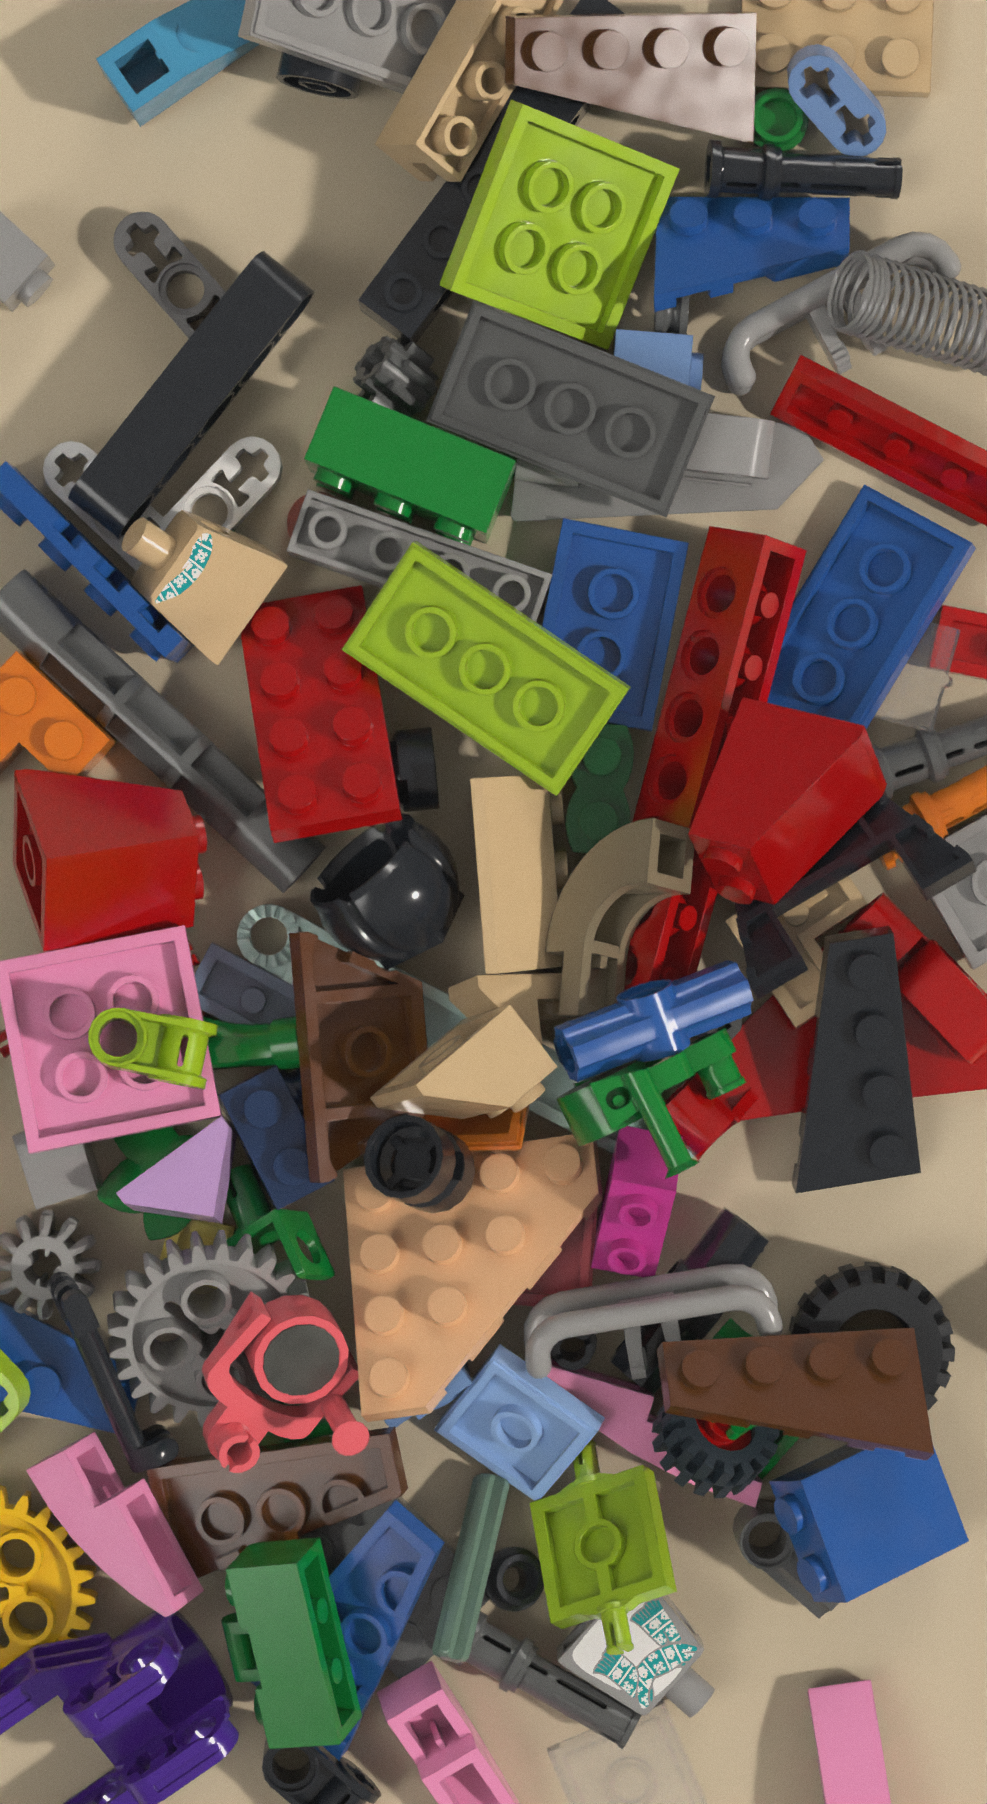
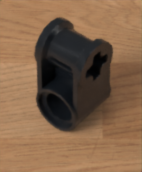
M267 1738L265 1740L262 1763L264 1778L269 1786L290 1804H365L366 1802L374 1804L381 1796V1792L375 1783L358 1766L345 1757L338 1761L323 1746L298 1747L307 1754L309 1760L300 1769L287 1770L279 1766L274 1759L275 1754L282 1748L269 1749Z

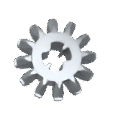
M44 1210L41 1213L39 1231L33 1221L27 1215H23L16 1220V1227L22 1239L7 1232L0 1235V1246L13 1255L0 1256V1271H11L12 1276L0 1283V1295L8 1294L17 1287L22 1294L16 1300L14 1310L20 1314L30 1306L33 1299L38 1300L37 1313L40 1320H48L51 1317L53 1298L48 1289V1273L45 1272L39 1277L32 1267L39 1259L38 1249H45V1257L54 1252L61 1262L53 1271L54 1274L57 1272L68 1273L86 1297H90L93 1294L95 1286L79 1273L99 1272L102 1266L101 1260L96 1258H81V1253L89 1250L96 1243L94 1235H86L75 1243L70 1236L77 1229L79 1220L74 1216H70L63 1223L60 1231L55 1230L56 1217L53 1210Z

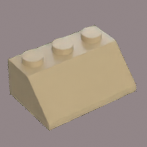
M526 775L470 779L485 973L487 975L563 967L562 956L545 952L551 918L558 901L557 889H563L569 879L566 850L554 851L552 825H564L562 790L555 796Z

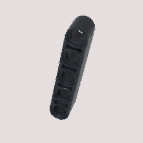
M265 251L258 253L86 468L71 489L68 499L118 539L122 538L129 527L143 515L298 319L313 297L314 290Z

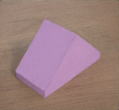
M220 1116L116 1192V1194L126 1206L134 1211L222 1224L237 1138L236 1132Z

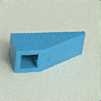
M190 0L148 22L96 58L104 76L140 127L259 45L258 43L238 37L246 0Z

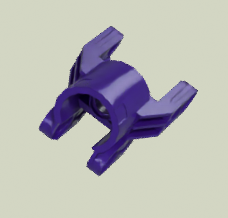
M153 1611L114 1639L107 1632L36 1645L0 1670V1735L58 1695L64 1702L63 1712L83 1737L92 1738L115 1766L110 1772L63 1804H158L220 1762L234 1748L238 1740L239 1732L228 1719L230 1717L229 1708L233 1706V1696L229 1685L203 1640L179 1611L167 1617Z

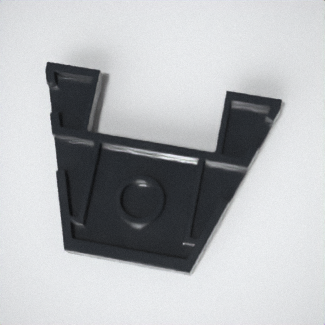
M884 791L883 796L775 905L754 899L751 904L735 903L736 922L747 965V979L757 999L808 970L802 956L780 923L779 916L890 851L895 852L927 901L977 871L969 853L957 844L955 847L936 834L929 823L915 813L911 815L889 799Z

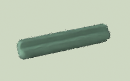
M481 1473L473 1478L432 1647L435 1656L450 1662H464L470 1656L510 1487L508 1481L494 1474Z

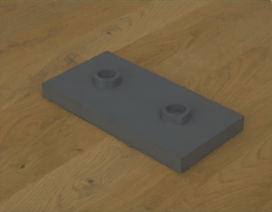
M473 300L426 421L667 517L715 396Z

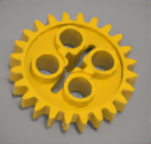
M0 1485V1588L6 1587L8 1591L0 1601V1618H2L3 1627L9 1637V1644L6 1646L0 1644V1670L36 1645L78 1638L71 1629L89 1630L94 1620L90 1615L80 1610L79 1607L95 1604L98 1599V1592L81 1587V1583L95 1576L97 1567L88 1564L78 1565L77 1559L81 1557L84 1551L76 1542L68 1543L66 1540L68 1532L62 1524L55 1527L50 1522L53 1513L49 1507L45 1505L38 1513L30 1510L32 1492L28 1490L21 1496L16 1505L9 1504L6 1486ZM11 1539H20L27 1542L35 1554L34 1564L26 1568H18L11 1565L3 1553L4 1543ZM23 1602L38 1604L46 1613L47 1625L38 1630H30L23 1627L16 1617V1606Z

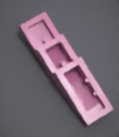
M551 1358L552 1369L547 1377L605 1417L599 1429L602 1434L630 1453L663 1469L660 1461L667 1452L655 1453L652 1444L659 1435L652 1432L653 1422L658 1416L649 1414L654 1400L653 1393L636 1383L590 1369H565ZM675 1466L667 1471L676 1477L681 1473ZM757 1475L743 1491L736 1495H733L732 1491H730L726 1497L755 1508L763 1484L761 1478ZM689 1480V1481H688V1483H690V1484H692V1485H695V1483H696V1482H694V1481H692V1480Z
M871 1680L809 1688L807 1694L818 1754L817 1762L824 1804H891Z

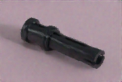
M710 139L705 159L706 198L716 199L720 192L758 194L759 199L771 201L772 198H777L779 193H809L813 195L869 196L897 200L902 186V160L900 157L870 158L847 155L795 154L782 152L780 146H775L774 143L764 142L760 149L723 147L720 140Z

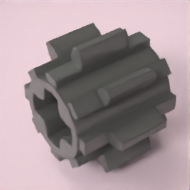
M388 336L381 337L379 342L374 345L371 344L366 349V353L355 366L356 376L353 380L355 384L362 388L358 396L409 417L417 412L420 413L437 390L435 381L439 377L437 373L429 368L434 362V358L413 341L408 343L402 337H399L397 340L391 339Z

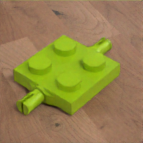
M590 1440L573 1460L576 1480L568 1484L557 1494L531 1502L530 1509L551 1624L564 1629L592 1619L602 1620L607 1647L606 1653L620 1655L624 1654L623 1650L630 1652L634 1649L627 1613L641 1603L677 1592L654 1471L642 1464L616 1474L600 1473L596 1442Z

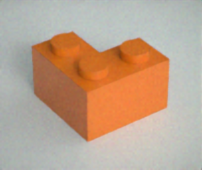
M16 651L0 667V774L26 748L50 772L85 777L118 743L25 654Z

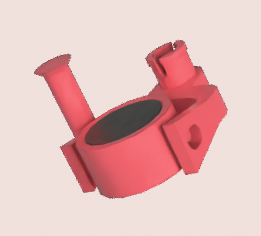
M250 1292L202 1366V1373L211 1393L219 1400L203 1424V1436L210 1453L220 1461L223 1468L229 1465L230 1472L243 1473L250 1470L257 1463L260 1457L258 1444L268 1431L283 1438L303 1439L313 1431L324 1416L333 1432V1448L344 1456H353L360 1453L366 1448L370 1433L363 1423L356 1421L343 1397L359 1379L358 1365L349 1351L343 1333L332 1313L319 1300L305 1295H284L264 1304L261 1297ZM244 1350L260 1387L271 1398L287 1404L301 1405H283L255 1394L242 1385L229 1372L230 1365Z

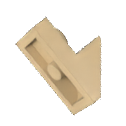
M562 973L476 975L448 987L449 1001L467 1018L511 1004L541 1045L540 1021L566 1018L558 1016Z

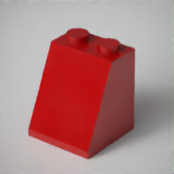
M742 697L688 832L693 846L718 894L739 904H751L754 899L775 905L883 796L887 783L865 726Z
M34 769L14 770L13 865L43 952L183 925L186 928L194 927L195 900L203 899L204 882L201 868L198 864V854H203L207 851V835L202 817L200 815L192 816L183 791Z

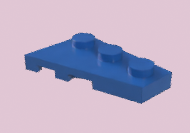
M669 197L656 228L654 312L676 307V298L704 291L708 292L710 298L733 293V284L764 276L774 282L840 266L842 261L849 256L850 198L777 197L772 198L771 201H764L759 199V197H717L716 199L706 197Z

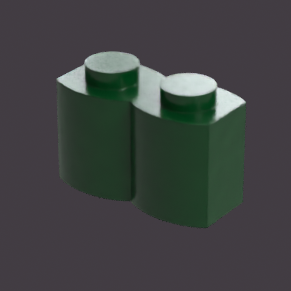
M606 724L571 775L576 790L572 794L567 806L565 831L572 852L588 853L604 837L630 823L629 804L623 789L632 772L634 748L626 725Z

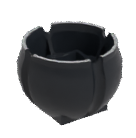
M401 813L402 820L385 823V832H380L373 825L354 838L328 863L317 879L324 889L315 887L310 893V902L316 908L322 926L338 945L371 960L379 961L387 970L443 943L465 896L460 891L457 866L449 848L433 830L416 822L409 814Z

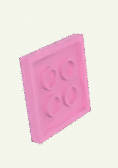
M184 925L0 961V1002L29 1154L222 1116L208 1045L201 1074L207 1082L205 1090L164 1083L149 1079L146 1075L109 1068L93 1055L88 1043V1031L92 1021L101 1012L110 1008H126L156 1015L170 1014L204 1021L187 931ZM114 1021L108 1024L100 1035L101 1048L107 1054L114 1057H122L129 1054L137 1043L136 1029L124 1021ZM187 1037L182 1039L177 1063L179 1067L184 1062L188 1043Z

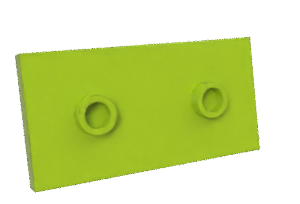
M418 541L411 543L342 649L555 796L560 793L631 688L625 682Z

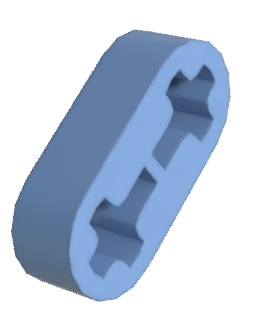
M816 44L808 45L798 50L790 59L787 68L789 93L795 103L830 143L844 155L861 157L876 151L883 143L886 135L884 109L879 100L842 57L830 47ZM811 66L815 71L820 72L828 67V84L834 93L829 97L816 83L805 88L804 69ZM845 105L858 119L869 114L870 116L867 119L869 132L862 135L854 129L845 134V117L840 108Z

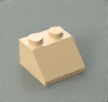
M510 1004L462 1019L371 1096L370 1099L377 1108L458 1119L487 1114L491 1119L508 1108H511L516 1113L534 1102L545 1091L541 1081L558 1066Z

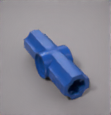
M726 960L674 981L667 979L654 980L624 990L617 995V1003L555 1026L553 1043L559 1062L564 1066L569 1078L579 1082L633 1060L640 1062L653 1061L681 1052L689 1047L691 1037L722 1027L727 1023L752 1014L751 1003L754 999L748 979L740 971L737 962Z

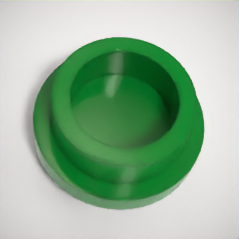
M770 88L760 92L755 96L754 145L760 149L764 142L774 143L775 146L781 147L782 152L795 148L805 136L809 117L795 103L789 90Z

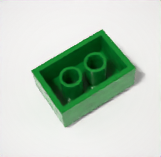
M333 386L304 457L310 472L315 474L313 480L317 482V487L348 500H352L356 490L375 498L373 502L376 506L375 510L388 517L411 524L414 515H417L435 523L433 527L436 530L435 534L470 546L473 539L487 544L516 471V460L335 386Z

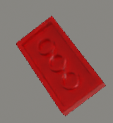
M362 585L264 602L259 606L240 633L270 832L274 843L402 820L378 674L342 650L367 612Z

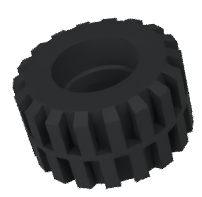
M864 1262V1266L853 1267L850 1263L838 1267L839 1272L830 1277L824 1274L815 1281L817 1286L809 1295L804 1292L797 1303L800 1308L796 1317H791L789 1326L791 1335L838 1332L846 1320L865 1310L879 1309L893 1314L901 1321L904 1328H914L926 1405L927 1410H929L938 1401L934 1396L940 1386L947 1387L951 1377L947 1371L949 1361L954 1362L955 1347L951 1344L950 1339L953 1330L949 1319L942 1311L943 1307L935 1296L917 1279L912 1278L905 1271L891 1266V1268L883 1267L878 1262Z

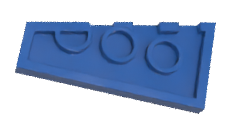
M0 1299V1349L23 1372L29 1382L31 1391L29 1403L22 1412L115 1433L72 1335L40 1320L39 1316L27 1310L20 1314L14 1310L13 1305ZM111 1358V1361H112V1363H113V1365H114V1368H115V1370H116V1360H117V1359ZM130 1379L120 1380L135 1413L139 1398L134 1399L131 1396ZM0 1385L1 1402L4 1401L8 1393L5 1390V1388H3Z
M397 1500L390 1505L329 1576L362 1713L361 1719L340 1745L323 1746L338 1761L346 1753L445 1543ZM260 1681L251 1683L257 1687L260 1684Z

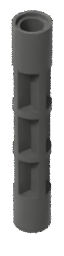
M24 569L0 590V632L161 779L164 784L170 789L183 791L187 804L282 893H285L321 855L326 846L315 836L274 843L270 832L264 789L27 570Z

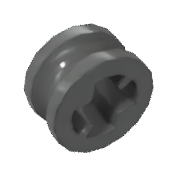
M690 295L676 298V307L654 312V332H673L675 334L687 335Z

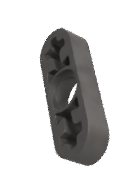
M135 212L126 216L118 224L114 234V247L120 260L183 333L190 338L195 331L190 327L189 323L204 317L211 310L217 299L220 300L226 292L168 225L157 215L149 212ZM138 228L145 234L151 233L154 229L160 233L155 238L154 243L167 261L171 259L176 251L183 257L181 260L167 265L161 271L155 283L151 282L147 277L149 274L158 271V268L143 252L137 253L134 257L128 254L134 246L130 234ZM185 273L197 276L204 285V295L201 301L196 306L188 309L174 306L168 298L170 282L176 276Z

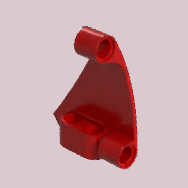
M884 892L881 893L837 934L889 926L894 933L912 1098L987 1089V993L934 939L929 940ZM772 995L742 1024L741 1030L731 1039L736 1048V1052L731 1055L741 1076H744L746 1083L710 1100L706 1095L707 1091L698 1073L695 1072L692 1077L686 1079L665 1100V1105L680 1136L683 1137L686 1148L698 1160L720 1136L742 1120L797 1113L805 1109L809 1080L807 1067L810 1048H813L816 1017L796 1029L774 995Z

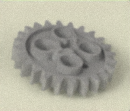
M218 1230L213 1245L205 1246L198 1232H191L190 1248L181 1250L172 1239L166 1240L167 1258L160 1260L149 1252L144 1253L143 1261L146 1274L127 1270L125 1272V1282L128 1291H114L112 1296L114 1311L116 1312L107 1315L108 1333L112 1335L108 1338L110 1358L117 1359L116 1371L118 1379H130V1392L134 1399L149 1393L150 1412L155 1414L169 1403L172 1405L174 1422L180 1423L189 1410L197 1411L199 1425L203 1427L207 1416L219 1401L206 1384L202 1373L203 1363L218 1344L249 1293L253 1292L261 1297L264 1304L284 1295H305L309 1297L306 1280L295 1279V1271L290 1260L287 1259L276 1264V1254L272 1244L266 1245L258 1253L254 1254L249 1234H245L235 1247L227 1245L224 1230ZM203 1285L218 1287L208 1294L192 1292L195 1288ZM164 1333H175L177 1335H180L176 1339L171 1341H159L155 1339L157 1336L162 1335ZM243 1350L232 1362L229 1372L242 1385L255 1394L272 1402H280L271 1398L260 1387Z

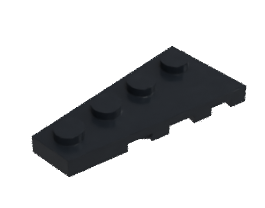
M889 926L827 935L824 942L815 1009L817 1021L813 1048H810L807 1067L809 1080L805 1109H802L799 1126V1136L801 1139L798 1161L794 1163L792 1186L795 1193L921 1173L894 933Z

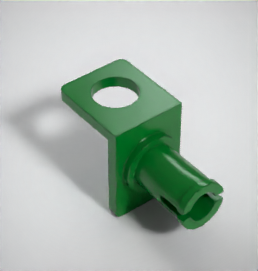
M246 1164L231 1169V1180H229L226 1204L237 1229L234 1235L227 1239V1245L235 1247L245 1234H249L251 1236L253 1253L256 1254L266 1245L274 1244L281 1240L292 1267L300 1279L327 1281L335 1276V1271L308 1212L286 1209L277 1210V1208L272 1211L255 1175L256 1171L253 1165ZM296 1236L307 1245L313 1262L303 1254Z

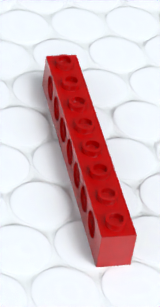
M709 526L632 822L655 818L683 827H691L742 697L766 703L768 701L807 550L763 534ZM695 848L691 893L671 896L660 901L644 915L635 929L627 954L624 990L654 980L667 979L674 981L697 972L717 891Z

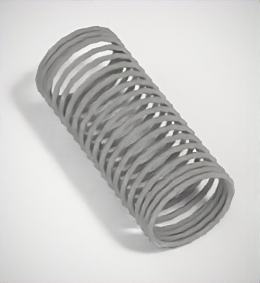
M864 250L855 251L842 261L834 274L827 299V315L834 330L849 336L854 335L857 338L863 337L865 340H872L877 344L882 343L887 347L892 346L896 350L902 349L906 353L912 352L916 356L922 355L926 359L931 358L944 364L950 363L954 367L959 366L964 370L969 369L974 373L979 372L983 376H987L986 288H979L965 281L960 282L955 278L950 279L936 272L931 273L926 269L921 270L916 266L912 267L906 263L902 264L897 260L892 261L887 257L882 258L877 254L865 252ZM867 262L868 266L857 279L851 292L848 305V325H846L843 311L846 293L855 274ZM869 273V280L862 292L857 315L853 320L856 295L862 281ZM894 273V278L890 281V275ZM904 276V281L900 285V278ZM913 279L914 283L910 287V281ZM923 282V283H924V286H923V287L921 288V290H920V285H919V284H921V283ZM933 285V289L930 292L929 287ZM895 286L894 297L889 306L887 319L882 326V317L889 301V295ZM943 288V292L939 296V290ZM905 289L904 299L899 308L897 321L892 329V320L894 318L895 312L899 304V297L902 291ZM915 291L914 301L908 313L906 326L901 333V324L904 321L909 306V299ZM952 291L953 294L949 298V292ZM925 293L924 303L918 314L916 328L911 335V327L919 308V301ZM962 293L963 297L959 300L958 295ZM934 297V305L928 316L925 333L921 338V329L928 314L929 303ZM972 297V300L968 304V298ZM944 299V306L937 320L935 334L930 342V334L938 316L939 305ZM954 302L953 311L947 322L944 339L940 344V336L943 333L948 318L949 307ZM962 305H963V306H964L963 312H962V315H961V317H960V319H959V322H958V324H957V326H956L957 319H958V312H959V309H960V308L962 307ZM973 307V314L967 325L968 313ZM983 310V314L980 317V320L977 325L978 315ZM956 326L954 340L951 347L949 348V340L952 337ZM877 327V333L874 334L873 330ZM965 331L963 346L959 351V342L961 341ZM906 336V342L903 343L902 339ZM973 339L972 350L968 355V346Z

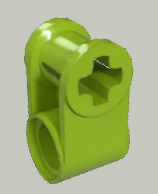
M110 1008L101 1012L92 1021L88 1031V1043L93 1055L109 1068L146 1075L149 1079L205 1090L207 1080L201 1074L209 1037L217 1034L218 1025L170 1014L156 1015L126 1008ZM114 1021L129 1023L137 1032L135 1048L129 1054L122 1057H114L107 1054L100 1045L102 1030ZM187 1037L188 1043L184 1062L179 1067L177 1063L182 1039Z

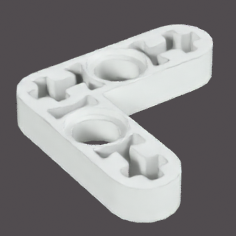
M253 436L241 438L223 453L164 517L150 505L140 518H145L148 521L154 520L159 524V528L165 531L178 512L185 510L191 513L193 505L199 498L206 495H214L223 499L227 505V519L222 526L235 531L277 486L283 469L281 457L274 446L263 438ZM69 441L58 444L50 450L44 460L43 474L45 482L70 509L137 571L142 563L122 550L124 536L118 539L68 499V495L75 482L71 481L65 487L61 486L58 482L64 474L58 466L63 458L67 456L75 462L84 456L88 460L83 468V471H85L97 454L83 443ZM263 451L269 456L264 463V467L269 474L262 482L253 476L244 482L238 490L249 498L242 506L238 507L237 502L229 491L214 483V481L222 473H225L226 478L232 483L243 470L238 461L240 455L247 452L255 457Z

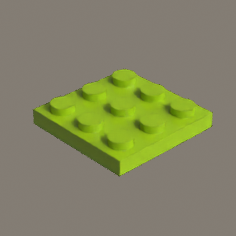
M510 100L439 285L455 293L608 350L680 169L527 105Z

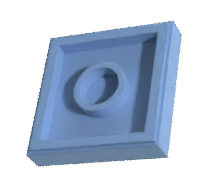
M499 1344L471 1379L472 1384L463 1390L442 1415L434 1431L536 1501L546 1494L595 1436L605 1417L547 1376L542 1379L530 1376L526 1369L525 1361Z

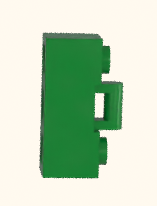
M317 1537L257 1542L248 1545L226 1568L225 1592L228 1602L235 1607L236 1612L228 1614L221 1619L235 1681H260V1684L255 1689L254 1712L258 1723L264 1726L269 1749L340 1745L361 1719L362 1713L331 1588L321 1539Z

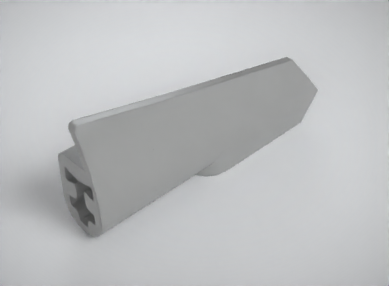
M708 413L668 514L778 509L824 459L809 435L789 424L758 418ZM517 458L511 518L514 521L659 515Z

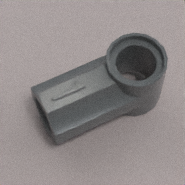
M758 1499L755 1508L745 1504L739 1509L734 1518L733 1532L740 1551L748 1563L766 1572L818 1619L825 1613L832 1611L838 1603L814 1602L812 1595L801 1583L797 1573L798 1557L789 1533L782 1527L780 1528V1535L777 1540L769 1546L757 1547L748 1542L749 1534L757 1524L769 1521L780 1525L775 1515L774 1502Z

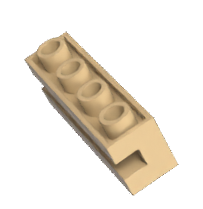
M456 0L374 145L419 181L433 182L438 174L447 182H461L515 85L505 83L506 16L556 15L564 0Z

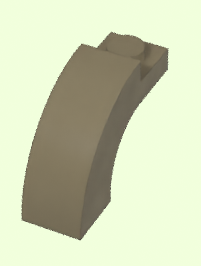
M655 818L626 824L614 830L591 848L571 873L556 903L545 949L547 953L563 956L558 1016L576 1019L589 1012L617 1003V995L624 991L629 945L641 919L660 901L671 896L691 893L694 846L688 835L690 828Z

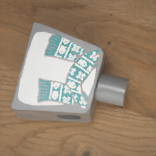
M668 1595L641 1603L627 1613L631 1639L634 1644V1649L630 1652L623 1650L624 1654L620 1655L606 1653L607 1647L602 1620L592 1619L578 1624L557 1647V1661L562 1666L643 1716L647 1715L666 1696L691 1718L702 1709L715 1690L691 1668L704 1651L703 1642L699 1634Z

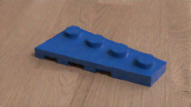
M7 461L0 466V509L19 527L29 520L45 536L38 544L44 553L65 572L73 565L90 582L84 589V592L110 617L118 610L135 627L129 636L154 661L157 662L164 656L178 663L195 645L131 585V581L16 467Z

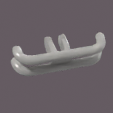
M912 231L896 236L868 251L882 258L887 257L892 261L897 260L902 264L915 265L931 273L936 272L941 276L945 275L950 279L957 277L961 271V263L956 253L946 241L931 233ZM867 262L855 274L846 293L843 309L847 315L851 292L857 279L868 266ZM838 268L748 315L733 328L723 348L721 362L725 382L733 394L740 396L747 394L756 381V373L750 361V350L807 319L835 372L842 374L852 368L849 352L844 343L840 341L836 330L832 328L826 309L829 288ZM869 273L862 281L859 290L865 288L869 280ZM858 291L855 299L853 320L858 311L861 297L860 291ZM877 327L873 330L874 334L877 333ZM863 337L860 338L865 348L869 349L873 356L887 350V346L882 343L877 344L872 340L867 341Z
M722 1264L560 1291L544 1297L532 1307L524 1323L523 1341L526 1369L530 1376L542 1379L552 1369L551 1350L559 1341L572 1337L623 1329L632 1380L647 1378L648 1362L646 1350L642 1346L641 1326L661 1323L666 1342L681 1341L678 1320L730 1311H744L754 1318L760 1336L781 1335L783 1323L778 1311L777 1297L770 1281L758 1270L744 1264Z

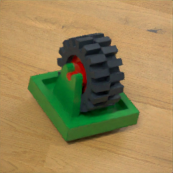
M730 1318L712 1339L754 1336L747 1333ZM664 1404L657 1412L659 1416L655 1419L652 1426V1432L659 1434L652 1442L654 1452H667L660 1461L665 1472L675 1466L681 1472L674 1480L676 1483L684 1487L689 1480L696 1482L694 1494L704 1497L712 1488L714 1498H725L730 1491H732L733 1495L740 1493L747 1485H750L757 1475L763 1480L799 1439V1437L783 1435V1430L751 1424L748 1428L668 1414L665 1413Z

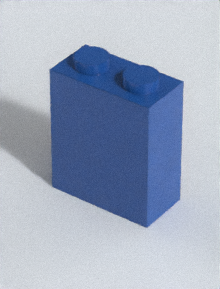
M844 1445L769 1481L776 1499L774 1502L775 1515L781 1527L789 1533L798 1557L797 1573L805 1589L812 1595L814 1602L847 1603L969 1542L935 1449L934 1454L926 1461L904 1457L905 1452L877 1447L874 1451Z

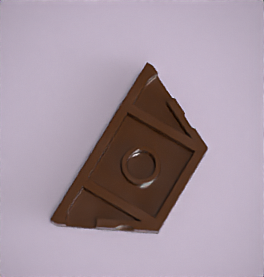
M310 932L289 933L310 1183H327L338 1176L337 1171L365 1153L368 1139L383 1122L389 1118L405 1114L421 1118L426 1115L377 1108L370 1099L371 1096L428 1049L422 981L397 970L389 971L382 968L374 960L356 952L343 951L318 940V936Z

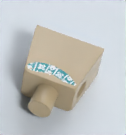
M181 510L175 515L165 531L147 519L139 518L129 527L122 541V550L142 563L133 575L131 585L216 665H219L288 566L262 543L185 510Z

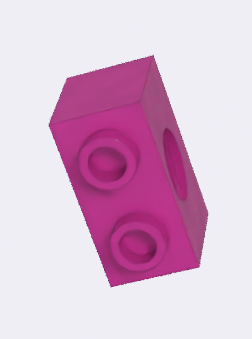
M630 1126L618 1130L599 1212L591 1268L642 1278L656 1275L676 1195L678 1174L665 1179L668 1169L649 1130Z

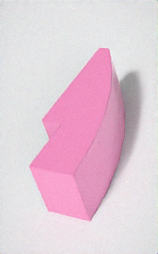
M95 1431L55 1451L26 1470L45 1503L71 1538L107 1575L132 1596L162 1616L167 1617L204 1591L145 1479L143 1478L124 1487Z
M432 1660L377 1692L386 1722L417 1765L422 1782L438 1804H520L482 1738Z

